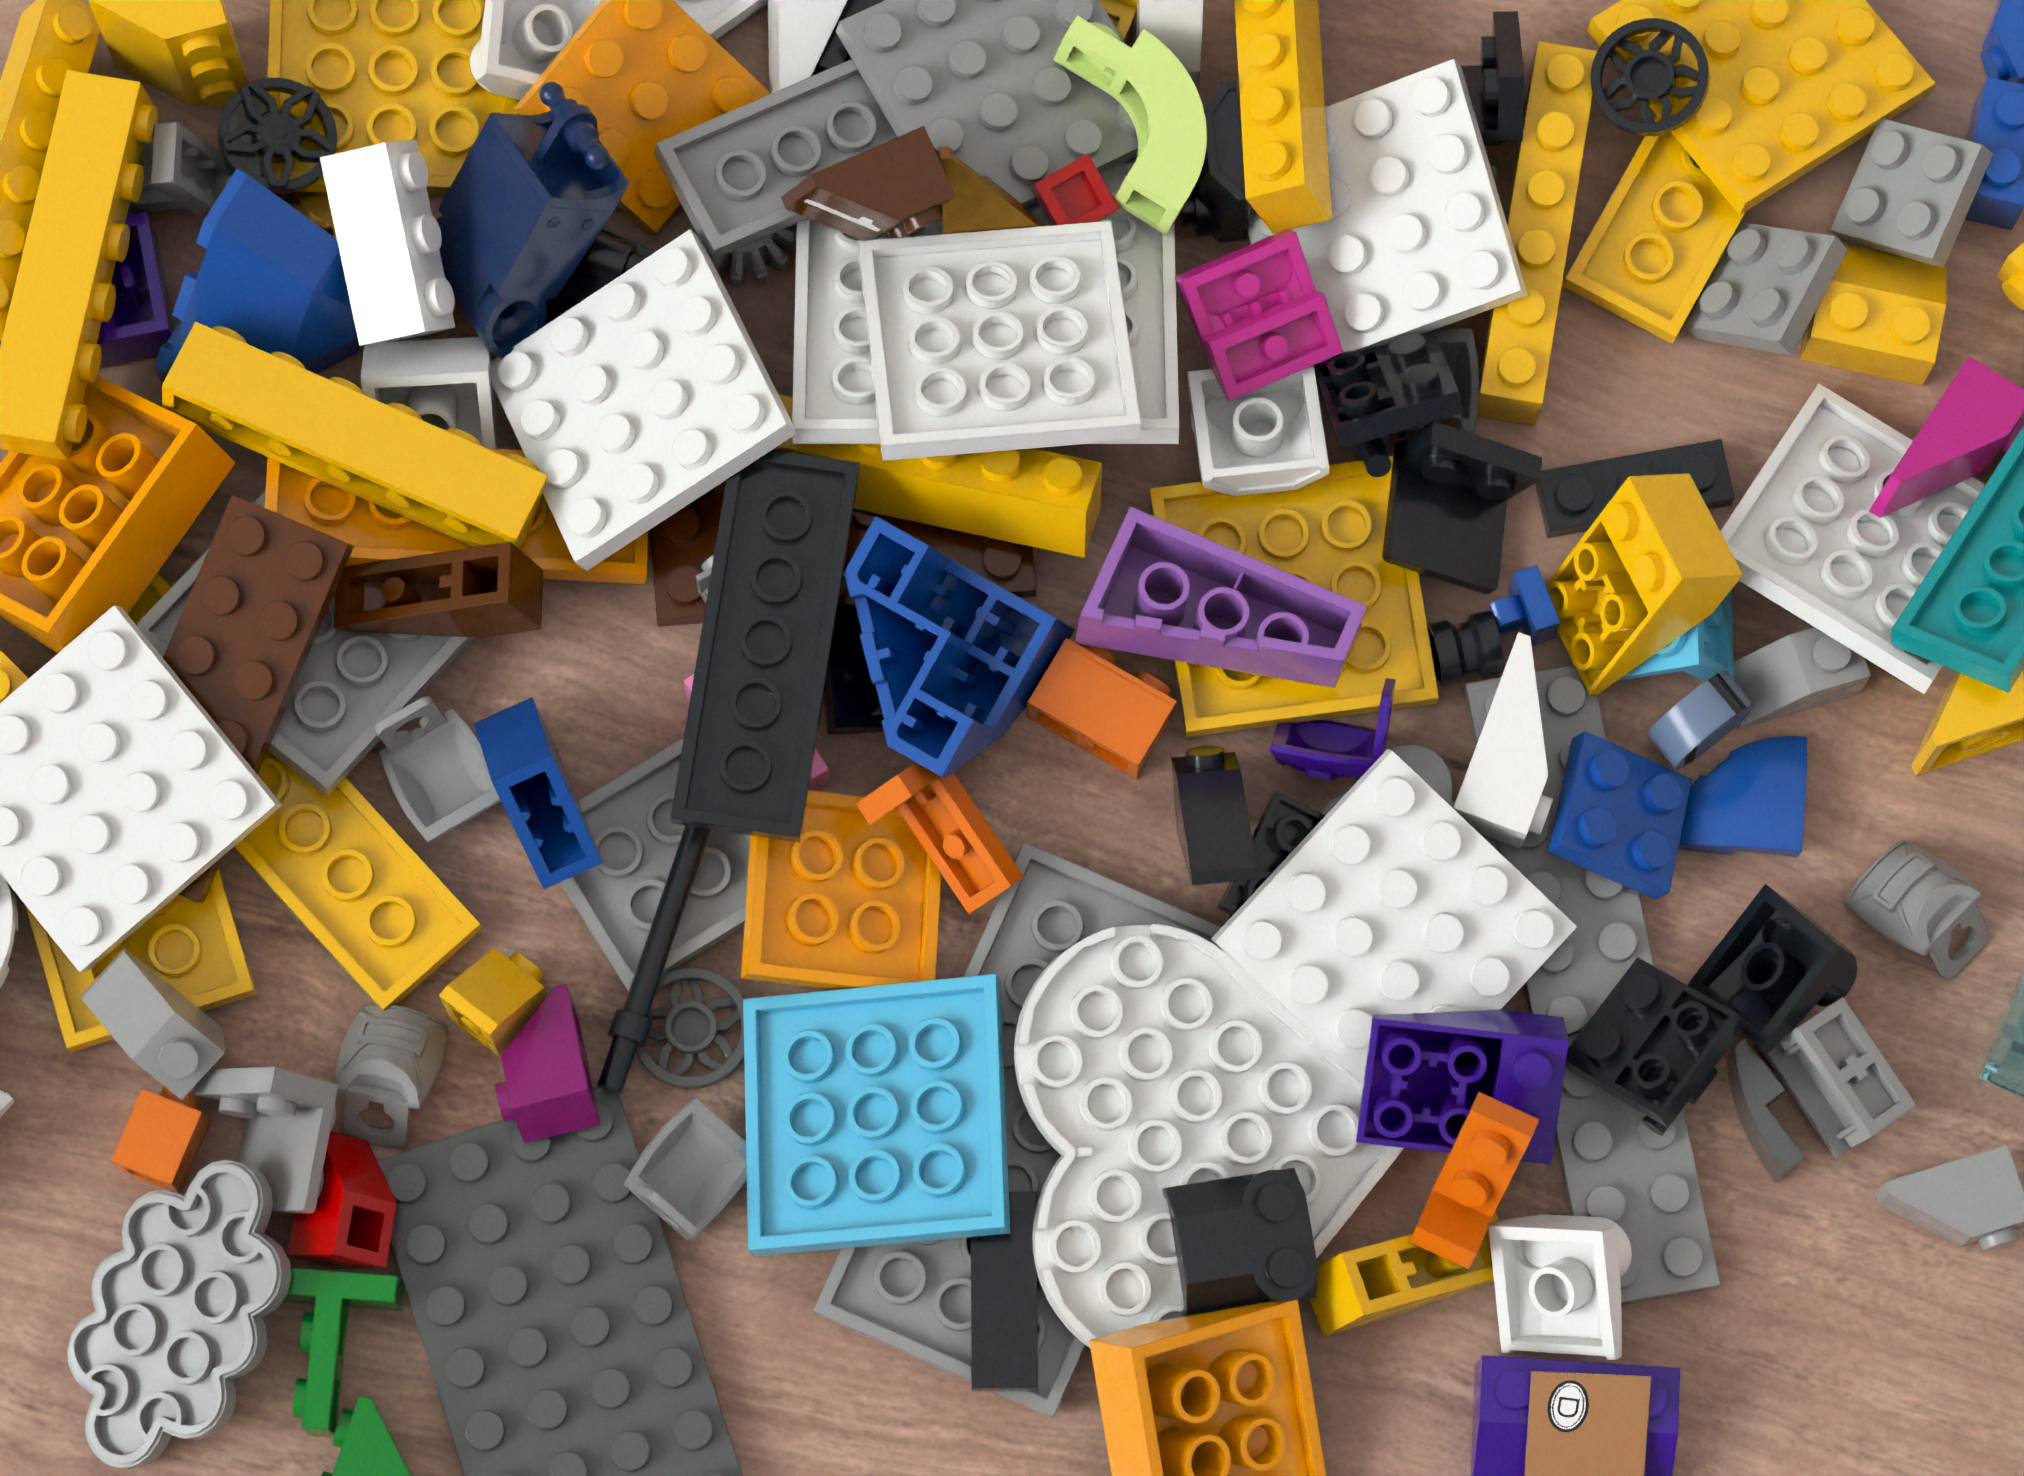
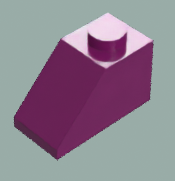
M567 984L556 986L501 1055L506 1081L495 1084L504 1122L515 1119L524 1143L600 1124L580 1020Z

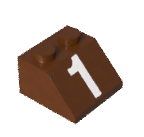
M922 126L811 174L784 194L781 199L787 210L866 241L877 239L886 234L889 239L911 237L925 230L926 226L942 219L938 208L956 197L927 131Z

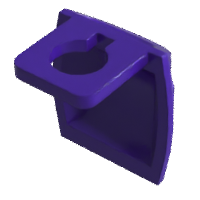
M1386 678L1376 730L1326 720L1277 723L1270 745V751L1276 762L1280 765H1289L1292 768L1303 771L1306 777L1334 781L1336 777H1354L1356 780H1359L1384 753L1389 734L1396 679Z

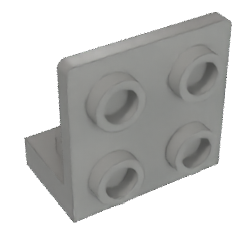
M278 1067L210 1069L197 1083L195 1095L219 1101L218 1112L222 1114L245 1118L238 1162L253 1165L264 1174L272 1190L273 1208L271 1214L313 1213L324 1185L323 1167L329 1134L336 1119L335 1101L339 1084Z

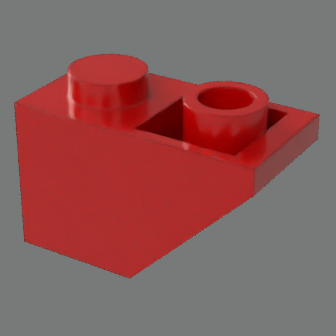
M331 1131L323 1167L324 1185L317 1199L316 1209L313 1213L294 1214L287 1256L336 1269L386 1268L397 1202L369 1142Z

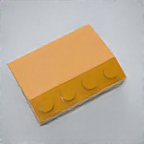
M97 376L94 382H87L82 403L87 407L86 429L81 442H73L69 461L8 451L0 463V617L57 653L63 650L112 606H120L129 614L236 463L198 424L100 376Z
M1298 1299L1286 1302L1270 1301L1152 1322L1089 1340L1112 1476H1326Z

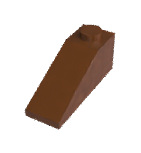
M511 542L346 566L335 593L334 627L341 632L479 638L540 630L542 624L543 570Z

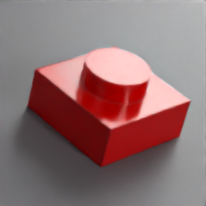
M1089 154L1084 155L1030 187L1051 225L1099 222L1119 209Z

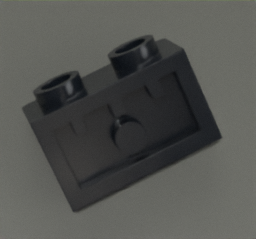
M1518 11L1493 12L1492 36H1481V66H1461L1482 140L1486 146L1499 145L1505 141H1523L1525 75Z

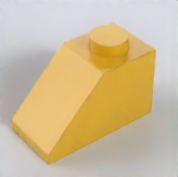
M493 948L450 982L440 993L439 997L450 1020L501 1059L503 1052L548 994L545 986L539 983L545 974L534 963L517 951L508 959L497 949Z

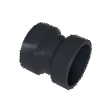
M1490 610L1470 614L1466 622L1459 623V629L1447 620L1427 624L1435 675L1441 686L1460 682L1464 674L1477 671L1484 676L1504 671L1501 639L1495 618Z

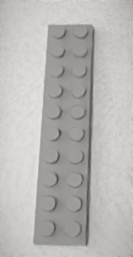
M1574 665L1535 671L1548 768V778L1542 795L1553 798L1542 832L1539 835L1528 831L1521 849L1497 840V851L1577 926L1524 984L1529 1013L1564 1017L1569 1038L1568 1048L1637 957L1654 966L1639 892L1548 852L1572 738L1587 731L1607 740L1598 696L1589 695ZM1501 677L1465 684L1464 695L1475 748ZM1565 1066L1555 1143L1570 1216L1607 1218L1617 1223L1626 1233L1631 1245L1632 1259L1628 1270L1620 1277L1621 1305L1717 1289L1720 1286V1280L1684 1108L1664 1135L1660 1136L1643 1124L1642 1119L1645 1114L1576 1075Z

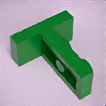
M291 1268L292 1278L288 1294L282 1302L315 1305L314 1313H304L301 1323L300 1351L310 1353L307 1379L297 1378L295 1383L293 1417L303 1418L302 1428L311 1436L334 1437L338 1418L349 1307L401 1311L404 1285L398 1276Z

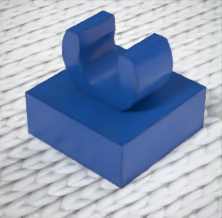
M1538 565L1514 572L1508 587L1510 596L1489 604L1498 627L1499 635L1502 636L1523 627L1525 634L1531 636L1532 646L1554 639L1560 621Z

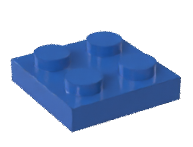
M1587 731L1582 732L1571 740L1548 852L1655 900L1670 893L1692 779Z

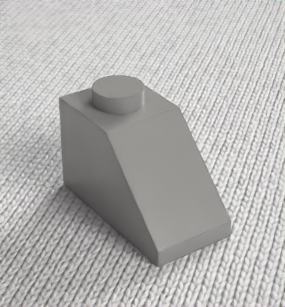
M1813 627L1789 634L1734 661V680L1755 704L1753 710L1737 726L1741 730L1858 695L1871 677L1865 658Z
M125 948L81 994L82 1001L131 1060L181 1100L225 1053L223 1027Z
M2008 1144L1886 1181L1874 1192L1879 1206L1959 1247L1979 1242L1983 1252L1994 1250L2020 1240L2017 1230L2024 1227V1189Z

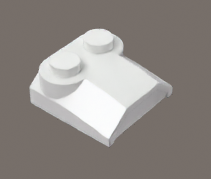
M486 0L481 40L476 43L470 56V67L474 78L481 87L490 93L521 100L602 0Z
M1314 365L1230 401L1225 398L1212 369L1187 371L1191 426L1195 435L1203 488L1231 496L1297 490L1329 474V461Z
M1539 1214L1502 1219L1488 1226L1501 1353L1529 1351L1606 1356V1360H1617L1622 1357L1620 1277L1626 1273L1630 1266L1632 1250L1626 1233L1617 1223L1603 1217Z

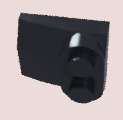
M1231 80L1221 83L1214 96L1204 108L1207 126V148L1200 176L1180 212L1182 226L1193 225L1196 237L1213 236L1220 243L1245 240L1251 206L1245 198L1242 128L1236 81Z
M1765 884L1687 985L1738 1013L1745 1025L1742 1031L1756 1042L1754 1045L1760 1051L1768 1054L1815 1005L1828 1006L1847 995L1857 976V961L1854 954L1793 903Z
M1295 1168L1268 1170L1256 1174L1162 1189L1164 1199L1166 1198L1179 1268L1184 1299L1183 1317L1270 1301L1286 1302L1295 1299L1303 1301L1316 1298L1317 1260L1306 1195Z

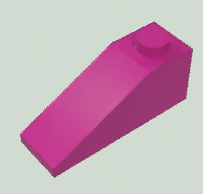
M1968 356L1892 472L1869 512L1881 518L1985 472L1999 450L2004 453L2008 451L2024 426V420L2020 418L2024 412V389Z

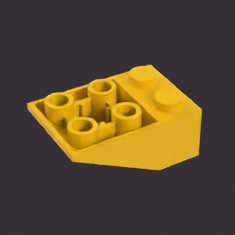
M1689 473L1629 476L1547 582L1546 588L1560 621L1557 632L1589 695H1598L1710 616L1740 580L1743 573Z

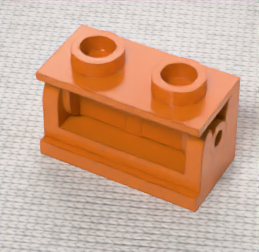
M1066 638L1027 702V718L1137 780L1169 724L1167 720H1173L1177 700L1169 696L1171 693L1170 688L1154 676L1145 672H1138L1136 677L1115 666L1116 658L1106 649L1083 644L1078 645Z

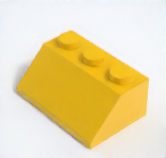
M88 0L115 66L189 106L203 104L207 107L221 106L227 104L239 89L249 83L233 24L224 0Z

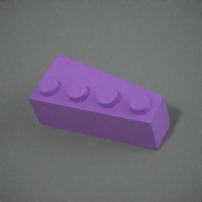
M1130 506L1079 616L1075 643L1335 688L1358 637L1367 606Z

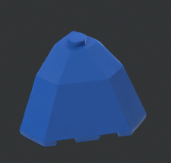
M236 169L202 223L196 243L206 248V253L199 274L192 270L185 274L172 312V316L178 318L180 322L168 341L161 346L154 366L162 384L195 321L210 328L215 326L229 328L240 334L247 344L269 354L275 351L289 354L299 360L306 370L315 374H319L353 356L361 347L358 342L337 239L254 178Z
M877 516L873 519L844 571L850 598L854 599L862 630L860 638L871 682L876 686L884 720H881L887 745L943 778H947L1006 733L1027 707L1029 698L1065 639L1068 638L1070 640L1075 629L1056 617L953 561L931 546Z

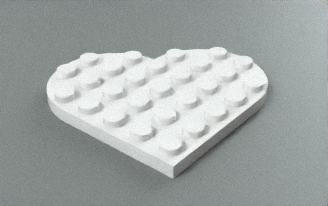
M1160 924L1129 925L1105 929L1084 938L1066 949L1041 973L1032 986L1019 1015L1014 1044V1065L1019 1091L1035 1126L1047 1142L1061 1155L1051 1169L1037 1201L1032 1232L1035 1267L1041 1287L1052 1309L1066 1328L1089 1348V1340L1147 1323L1183 1317L1184 1299L1169 1208L1166 1198L1164 1199L1163 1188L1256 1174L1268 1170L1295 1168L1306 1195L1317 1259L1404 1149L1401 1147L1356 1142L1364 1079L1358 1077L1228 954L1208 940L1186 930Z

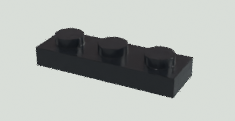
M1722 439L1542 470L1540 481L1535 484L1547 538L1587 531L1629 476L1689 473L1708 509L1731 506L1735 497Z

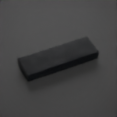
M1036 1191L1009 1192L1010 1234L971 1237L972 1392L1038 1391V1282L1032 1238L1034 1215L1037 1206Z

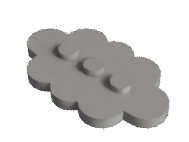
M233 1160L212 1162L197 1173L190 1183L186 1194L169 1190L148 1192L137 1199L124 1218L121 1230L124 1250L113 1253L104 1259L94 1272L91 1292L96 1311L82 1319L74 1329L70 1337L67 1354L69 1368L76 1382L88 1392L94 1394L85 1420L86 1440L94 1455L107 1465L128 1469L144 1467L160 1457L172 1435L184 1439H201L211 1437L223 1429L233 1415L237 1400L235 1379L254 1370L265 1355L268 1341L263 1317L277 1309L288 1294L292 1277L290 1261L283 1247L264 1234L273 1208L272 1190L264 1174L253 1165Z

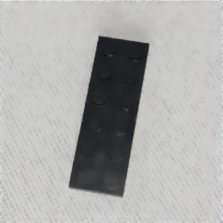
M771 450L726 480L670 818L672 824L800 843L860 472V462Z

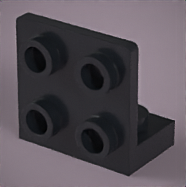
M1436 421L1430 422L1395 444L1382 553L1384 561L1483 594H1490L1497 590L1507 500L1540 481L1542 457Z

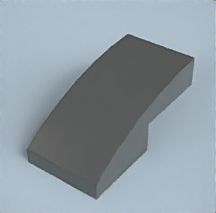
M1743 1039L1734 1046L1726 1057L1732 1098L1750 1144L1776 1183L1794 1170L1803 1161L1805 1156L1767 1109L1778 1100L1785 1089L1748 1041Z

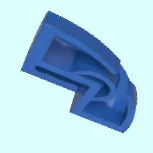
M1773 737L1743 745L1729 752L1728 759L1715 767L1707 776L1700 775L1690 787L1678 850L1730 856L1734 850L1799 857L1802 852L1805 816L1807 737Z

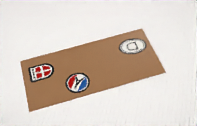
M1531 1371L1524 1476H1644L1651 1376Z

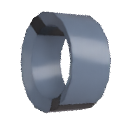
M1721 671L1673 706L1648 731L1647 736L1673 768L1677 770L1698 758L1726 736L1753 710L1755 704L1727 671Z

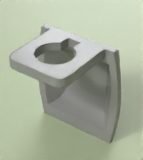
M425 696L375 725L374 730L386 746L379 753L390 786L406 816L428 843L435 841L501 802L492 784L479 740L453 708L443 714L431 697ZM423 717L419 721L421 726L410 732L406 729L397 731L408 721Z
M1905 840L1894 844L1882 854L1862 875L1844 899L1845 904L1865 924L1885 938L1924 956L1929 952L1938 973L1947 980L1955 977L1989 940V932L1976 905L1983 897L1977 887L1944 859ZM1957 925L1962 929L1968 927V937L1964 945L1955 954L1949 956L1948 949L1952 941L1950 932Z
M377 1004L360 1008L342 1042L335 1073V1084H339L337 1093L345 1094L343 1133L345 1135L393 1148H403L406 1146L409 1137L410 1108L419 1109L441 1069L446 1047L447 1024L424 1012L396 1005H390L384 1011ZM371 1102L384 1104L383 1112L391 1117L394 1125L385 1129L370 1126L362 1120L359 1113L362 1110L369 1109Z
M693 1098L657 1132L633 1166L624 1186L686 1240H696L701 1234V1230L728 1205L747 1180L746 1141L697 1098Z

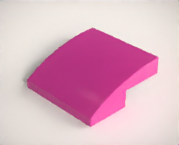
M1286 229L1174 276L1202 349L1225 398L1229 401L1344 353L1325 296L1316 291L1297 234L1290 229Z

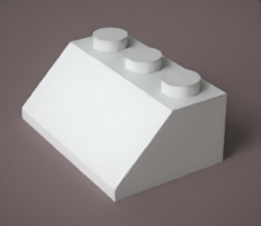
M417 140L385 142L320 157L359 346L422 337L455 328L452 313L455 306L454 293L450 283L445 278L439 250L442 242L441 230L437 220L432 216L426 188L429 178L428 168L423 156L419 153Z

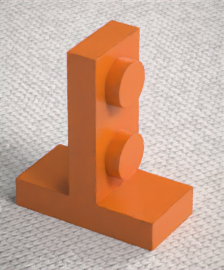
M916 762L855 803L869 825L897 808L968 914L1024 878L954 773L947 778H943Z
M1478 1092L1450 1152L1445 1157L1409 1242L1470 1269L1490 1221L1533 1137L1539 1119Z

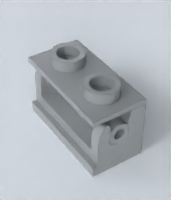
M1843 997L1790 1031L1768 1054L1764 1053L1835 1159L1849 1149L1871 1138L1917 1106Z

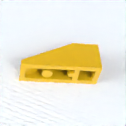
M1496 1211L1489 1225L1499 1221ZM1489 1227L1470 1269L1410 1243L1412 1234L1343 1252L1318 1265L1316 1298L1310 1299L1323 1337L1374 1323L1494 1282Z

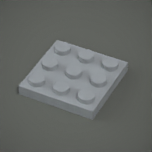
M684 738L578 801L603 863L559 882L627 993H629L685 825L672 824L670 819ZM711 829L662 975L676 969L744 927L750 835Z

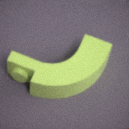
M1077 15L1067 30L1053 60L1114 97L1129 114L1137 133L1138 153L1134 165L1124 179L1114 200L1122 209L1167 235L1190 196L1204 164L1207 148V126L1198 90L1180 60L1158 38L1145 29L1142 30L1131 48L1122 43L1118 35L1107 26L1096 22L1090 23Z

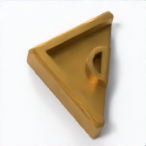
M949 146L939 147V160L956 197L941 206L942 234L1045 226L1024 210L1022 203L986 175L982 177L957 158Z

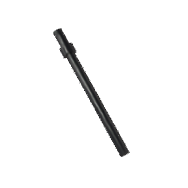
M685 826L623 1010L616 1009L607 1034L613 1040L597 1084L598 1087L604 1090L622 1094L637 1047H645L653 1023L648 1019V1015L711 829Z

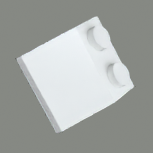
M480 337L393 341L364 345L361 370V386L364 395L386 405L392 402L406 405L416 411L425 422L444 430L448 428L463 430L474 436L481 446L498 449L496 392L492 386L491 368L493 356Z

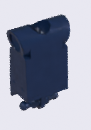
M556 82L545 83L539 92L542 103L550 107L551 111L539 115L490 114L439 207L442 216L436 218L442 236L439 250L445 278L453 289L454 298L485 346L493 355L502 358L511 353L515 345L544 327L548 312L546 301L558 297L614 212L630 184L608 150L600 142L597 119L588 106L579 105L573 99H566L562 86Z

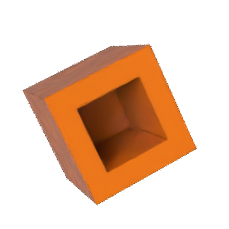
M163 1086L160 1095L141 1089L111 1162L123 1173L167 1190L181 1193L211 1122L202 1111L196 1109L199 1100L189 1094L181 1100L165 1086Z

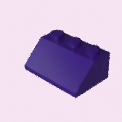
M1482 1355L1475 1365L1470 1476L1525 1475L1531 1371L1651 1376L1644 1476H1672L1678 1439L1680 1368Z

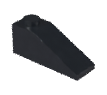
M1198 746L1186 750V756L1172 757L1176 830L1192 885L1258 880L1241 768L1235 752L1224 753V748L1220 746Z

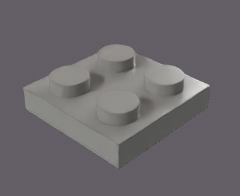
M1883 119L1876 125L1830 231L1841 240L1944 268L1993 153L1983 144Z
M1741 222L1685 327L1698 340L1793 355L1848 249L1833 235Z

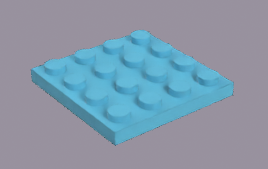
M996 974L743 999L748 1251L754 1256L1010 1234L1001 980Z

